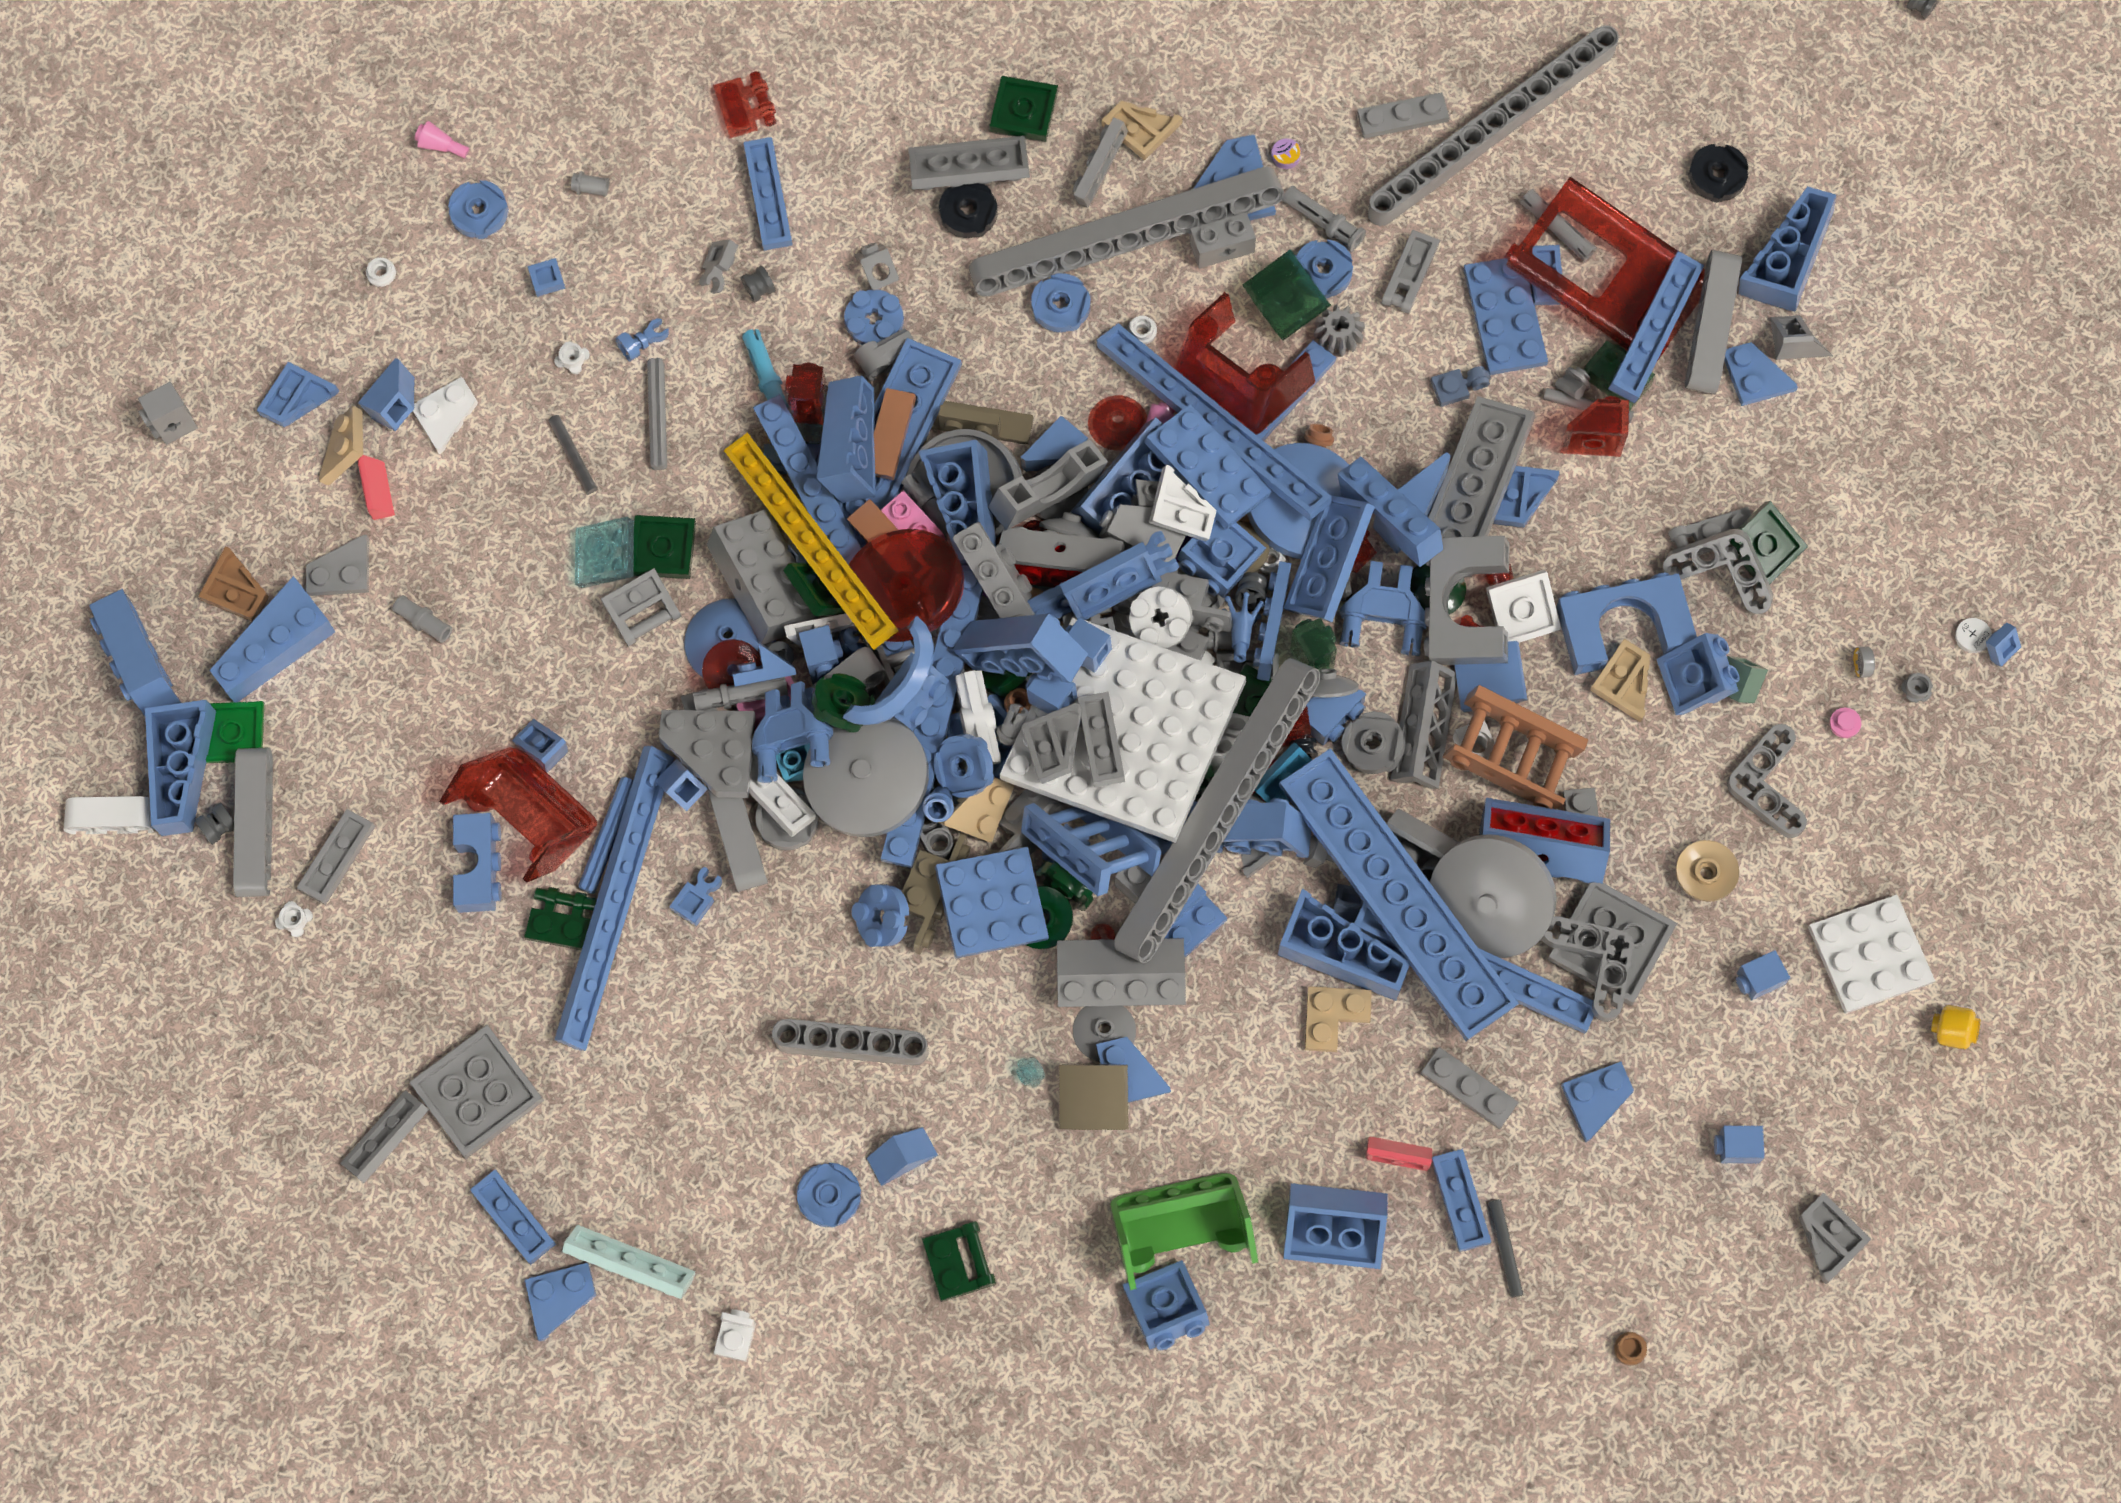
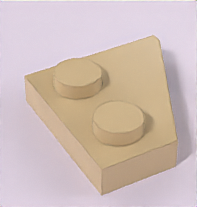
M1120 101L1102 119L1103 127L1107 124L1110 125L1113 117L1123 121L1128 133L1122 143L1144 161L1182 124V117L1174 114L1173 117L1158 114L1156 109L1140 108L1135 104Z
M353 405L344 414H340L334 422L319 476V482L331 485L363 455V410Z
M1624 638L1590 691L1641 722L1645 716L1644 707L1648 687L1647 675L1650 666V654Z
M994 777L993 783L987 786L983 792L971 797L959 798L957 800L959 805L954 809L952 816L948 820L938 823L992 843L1015 785Z

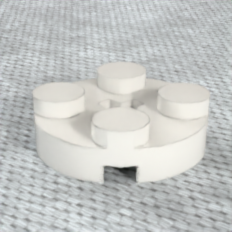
M1153 587L1143 591L1132 602L1130 607V626L1136 638L1163 648L1179 644L1185 638L1193 620L1192 609L1188 600L1181 593L1168 587ZM1157 609H1160L1162 613L1167 612L1169 618L1165 619L1163 627L1160 626L1159 622L1154 623L1153 617L1156 616Z

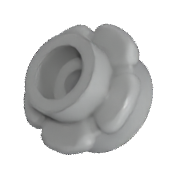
M1911 674L1902 683V691L1906 693V698L1911 702H1925L1932 695V682L1924 674ZM1918 686L1920 690L1916 691L1914 687Z

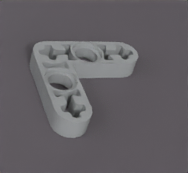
M1731 529L1674 549L1666 556L1663 564L1664 572L1669 573V575L1679 573L1680 579L1727 564L1748 611L1754 614H1762L1771 607L1773 600L1772 589L1752 542L1743 530ZM1732 538H1734L1736 542L1742 541V544L1740 546V553L1742 557L1738 560V552L1734 546H1728ZM1701 548H1710L1714 551L1715 558L1711 561H1703L1698 556V551ZM1689 553H1692V561L1686 562L1682 570H1679L1677 566H1671L1674 559L1677 558L1678 562H1684L1689 559ZM1746 564L1751 565L1755 569L1756 574L1752 578H1743L1739 574V567ZM1756 583L1758 595L1760 597L1765 596L1763 604H1759L1758 601H1752L1754 597L1752 586Z
M1778 724L1766 733L1732 772L1728 779L1727 787L1736 799L1777 832L1787 838H1795L1802 834L1806 827L1807 819L1805 814L1764 781L1796 742L1794 730L1786 724ZM1782 733L1786 734L1787 738L1785 741L1788 744L1782 742L1773 752L1770 747L1777 738L1774 734L1778 736ZM1758 754L1765 755L1769 759L1770 766L1765 769L1756 767L1753 763V757ZM1745 777L1749 780L1747 786L1752 791H1754L1757 786L1761 790H1759L1754 796L1753 800H1751L1748 797L1751 795L1752 792L1746 787L1738 789L1736 787L1738 781L1735 778L1741 780ZM1763 796L1772 798L1775 808L1771 811L1761 809L1758 799ZM1781 806L1785 808L1782 815L1787 819L1797 818L1796 825L1798 829L1794 826L1788 829L1785 826L1787 820L1781 815L1777 820L1773 818Z
M1554 916L1550 927L1542 937L1543 942L1552 948L1601 958L1592 1002V1012L1600 1021L1610 1022L1615 1020L1623 1007L1634 950L1632 936L1623 930ZM1554 925L1560 926V932L1566 934L1570 933L1571 928L1576 929L1572 943L1567 942L1570 936L1562 934L1558 939L1552 938V932L1548 930H1552ZM1584 931L1593 933L1596 937V944L1591 947L1583 946L1579 941V934ZM1617 939L1622 940V945L1627 947V949H1622L1619 961L1612 960L1615 954V946L1610 945V943H1615ZM1609 968H1615L1621 973L1622 980L1617 984H1611L1606 981L1604 972ZM1607 991L1614 992L1610 1004L1615 1009H1611L1609 1014L1604 1013V1007L1599 1006V1004H1603Z

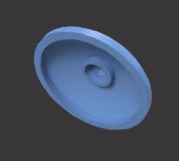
M729 598L712 602L703 607L692 618L686 630L684 646L690 665L702 678L715 684L730 686L734 685L732 671L738 670L737 665L755 662L756 667L758 666L756 653L759 649V641L736 599ZM727 631L733 632V636L728 639L724 638L723 634Z

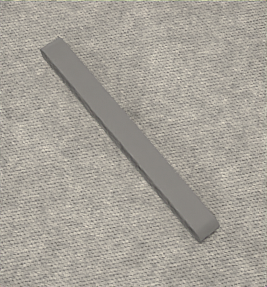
M1604 25L1593 30L1375 191L1369 201L1368 218L1370 221L1378 226H1385L1391 223L1612 59L1619 40L1616 29ZM1603 42L1608 44L1609 46H1603L1599 43ZM1577 59H1584L1587 62H1580ZM1555 75H1562L1565 78H1557ZM1533 91H1539L1543 94L1537 95L1533 93ZM1516 107L1519 108L1521 111H1513L1510 108ZM1488 124H1496L1499 127L1493 128L1490 127ZM1473 140L1477 144H1469L1466 141ZM1449 156L1454 158L1455 160L1448 161L1445 160L1444 157ZM1429 173L1432 177H1423L1421 174ZM1399 190H1408L1410 193L1402 194ZM1383 206L1386 207L1388 210L1380 211L1376 209V207Z
M1261 167L979 257L971 262L969 272L977 294L985 297L992 296L1051 277L1054 274L1064 273L1190 233V228L1274 206L1283 199L1284 191L1275 170L1271 167Z
M1293 658L1287 659L1281 665L1183 825L1176 843H1172L1115 938L1116 950L1141 963L1148 962L1155 955L1318 687L1320 681L1318 669Z

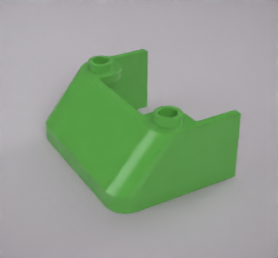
M1221 1173L1117 1196L1110 1203L1122 1262L1130 1290L1137 1289L1134 1273L1146 1272L1155 1263L1154 1254L1217 1241L1220 1248L1232 1253L1247 1248L1252 1264L1259 1262L1251 1216L1238 1180L1233 1174Z

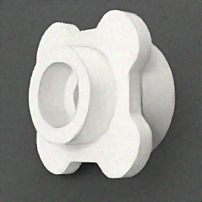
M569 341L563 344L559 350V356L555 357L554 361L557 367H565L572 374H578L582 371L581 366L590 357L588 349H581L578 344ZM570 356H574V357H575L573 360H570V359H569Z
M290 901L280 911L279 917L275 920V925L280 930L285 929L289 931L293 937H300L304 933L303 928L306 923L312 920L313 914L309 909L303 910L294 901ZM292 917L297 918L295 922L291 921Z

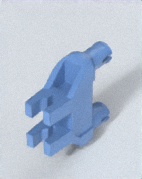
M1371 561L1367 585L1340 608L1339 614L1344 619L1340 645L1348 647L1349 635H1352L1351 647H1359L1362 622L1365 620L1402 625L1405 629L1401 653L1409 655L1410 644L1412 643V656H1420L1423 630L1428 626L1425 624V611L1410 590L1413 566L1400 565L1397 588L1380 586L1383 562Z
M802 681L791 684V706L790 697L787 695L780 696V691L777 689L765 692V716L752 738V752L758 757L759 782L771 783L772 780L774 782L778 780L776 756L780 752L809 743L810 765L813 767H824V762L826 766L830 765L829 740L833 736V726L827 722H820L814 717V707L811 701L814 688L805 689V683Z

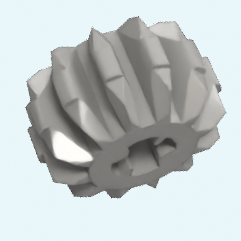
M1337 304L1333 306V312L1325 308L1322 311V317H1318L1315 320L1317 328L1314 330V337L1319 339L1318 344L1323 348L1329 345L1328 351L1331 354L1334 353L1335 349H1339L1340 355L1343 356L1345 355L1346 348L1354 352L1357 347L1356 343L1361 344L1364 335L1362 332L1364 331L1365 324L1359 321V312L1350 314L1351 308L1349 305L1345 307L1344 311L1340 310Z

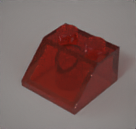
M1615 396L1597 399L1567 425L1560 447V454L1620 457L1629 431V400H1621Z

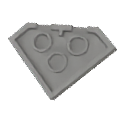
M662 710L659 730L660 743L668 751L671 750L696 778L699 777L717 798H748L752 763V738L756 719L755 712Z

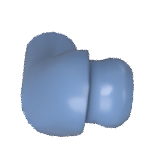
M852 627L841 630L838 635L842 651L846 657L865 647L864 643H857L859 636H854V634L858 631Z

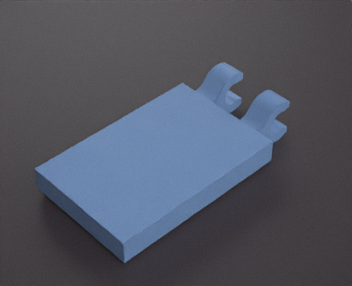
M1162 531L1152 534L1146 546L1141 542L1059 584L1077 620L1078 618L1087 620L1161 582L1160 576L1174 572L1179 568L1175 558L1164 562L1166 558L1171 557L1173 554L1168 543L1158 547L1159 543L1166 540Z

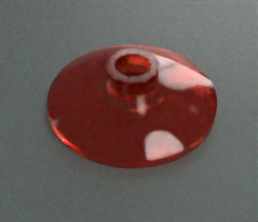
M1122 395L1109 396L1099 401L1091 410L1088 419L1089 432L1092 438L1102 447L1121 451L1146 423L1147 414L1144 408L1130 397ZM1117 415L1122 416L1123 421L1115 422L1113 417Z
M736 639L725 640L713 646L706 654L702 666L703 679L708 689L720 688L721 684H726L727 686L734 685L733 676L727 672V668L731 664L740 665L755 662L756 667L762 666L759 652L749 643Z

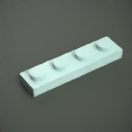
M577 1225L565 1240L562 1250L563 1253L574 1256L579 1260H584L609 1272H614L679 1299H682L692 1284L696 1272L580 1225Z

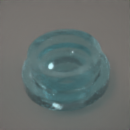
M1032 1056L1028 1059L1022 1058L1018 1060L1016 1073L1019 1080L1024 1085L1029 1084L1032 1088L1039 1086L1040 1081L1045 1078V1073L1038 1060Z

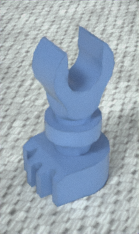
M654 319L643 333L638 332L634 334V338L626 332L617 336V347L628 361H632L641 355L640 348L644 350L649 347V344L664 341L669 335V328L660 333L655 332L654 329L662 324V319Z

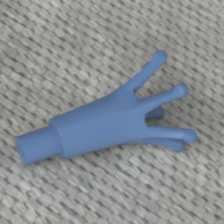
M1248 592L1243 594V606L1240 612L1235 611L1229 596L1224 598L1229 606L1232 617L1231 637L1234 660L1236 662H1244L1246 660V651L1250 646L1252 628L1256 621L1261 619L1262 616L1258 612L1265 605L1264 601H1260L1252 614L1248 613Z

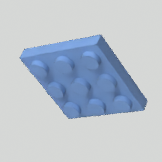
M1028 847L937 864L935 866L955 959L1048 940L1049 936Z

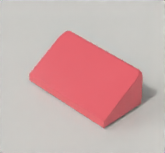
M362 455L358 459V466L366 507L372 519L377 520L395 515L385 463L381 460Z
M1370 1136L1365 1158L1371 1161L1427 1171L1432 1163V1148Z

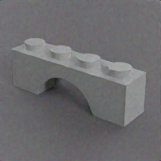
M1089 439L1068 450L1053 466L1042 474L1029 480H1025L1021 475L999 487L988 508L1003 527L1008 530L1096 482L1108 461Z

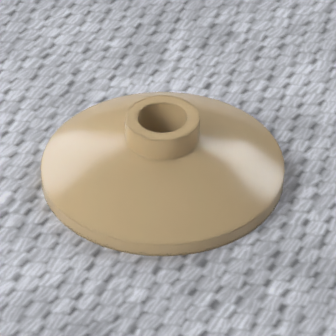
M1711 840L1697 841L1687 846L1681 852L1676 863V877L1681 888L1691 897L1706 902L1718 901L1728 896L1737 885L1739 864L1731 850L1723 844ZM1708 869L1712 874L1711 878H1703L1700 871Z

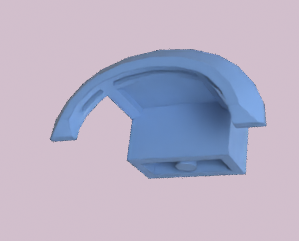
M918 616L907 627L914 640L915 653H910L874 705L855 706L851 704L843 715L845 720L858 725H872L895 718L913 731L917 725H920L926 719L928 710L935 700H938L944 694L949 680L932 666L934 656L932 635L927 625Z

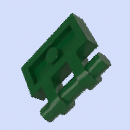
M549 887L548 889L536 888L534 900L544 901L545 907L544 910L531 908L524 936L525 940L582 950L591 919L583 917L584 909L594 911L597 899L587 897V894L576 892L575 895L560 892L559 888ZM557 904L573 907L572 914L555 912Z

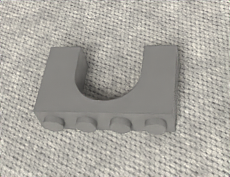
M1505 535L1442 538L1444 550L1426 562L1427 566H1430V578H1426L1425 581L1426 595L1430 596V608H1425V624L1429 626V638L1424 640L1425 656H1429L1430 660L1441 665L1508 663V632L1504 626L1466 627L1459 625L1450 618L1448 599L1454 586L1467 576L1509 573L1510 543Z

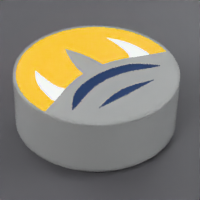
M1868 646L1856 647L1853 654L1856 676L1858 678L1871 677L1875 670L1874 653Z

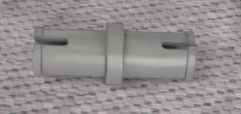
M404 595L395 601L393 611L410 621L416 630L425 631L441 643L450 637L452 627L435 617L429 608L420 607Z

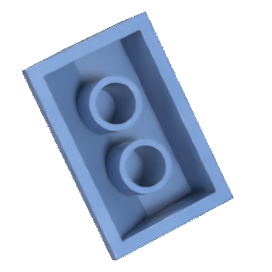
M1291 1183L1283 1259L1381 1269L1388 1216V1193Z

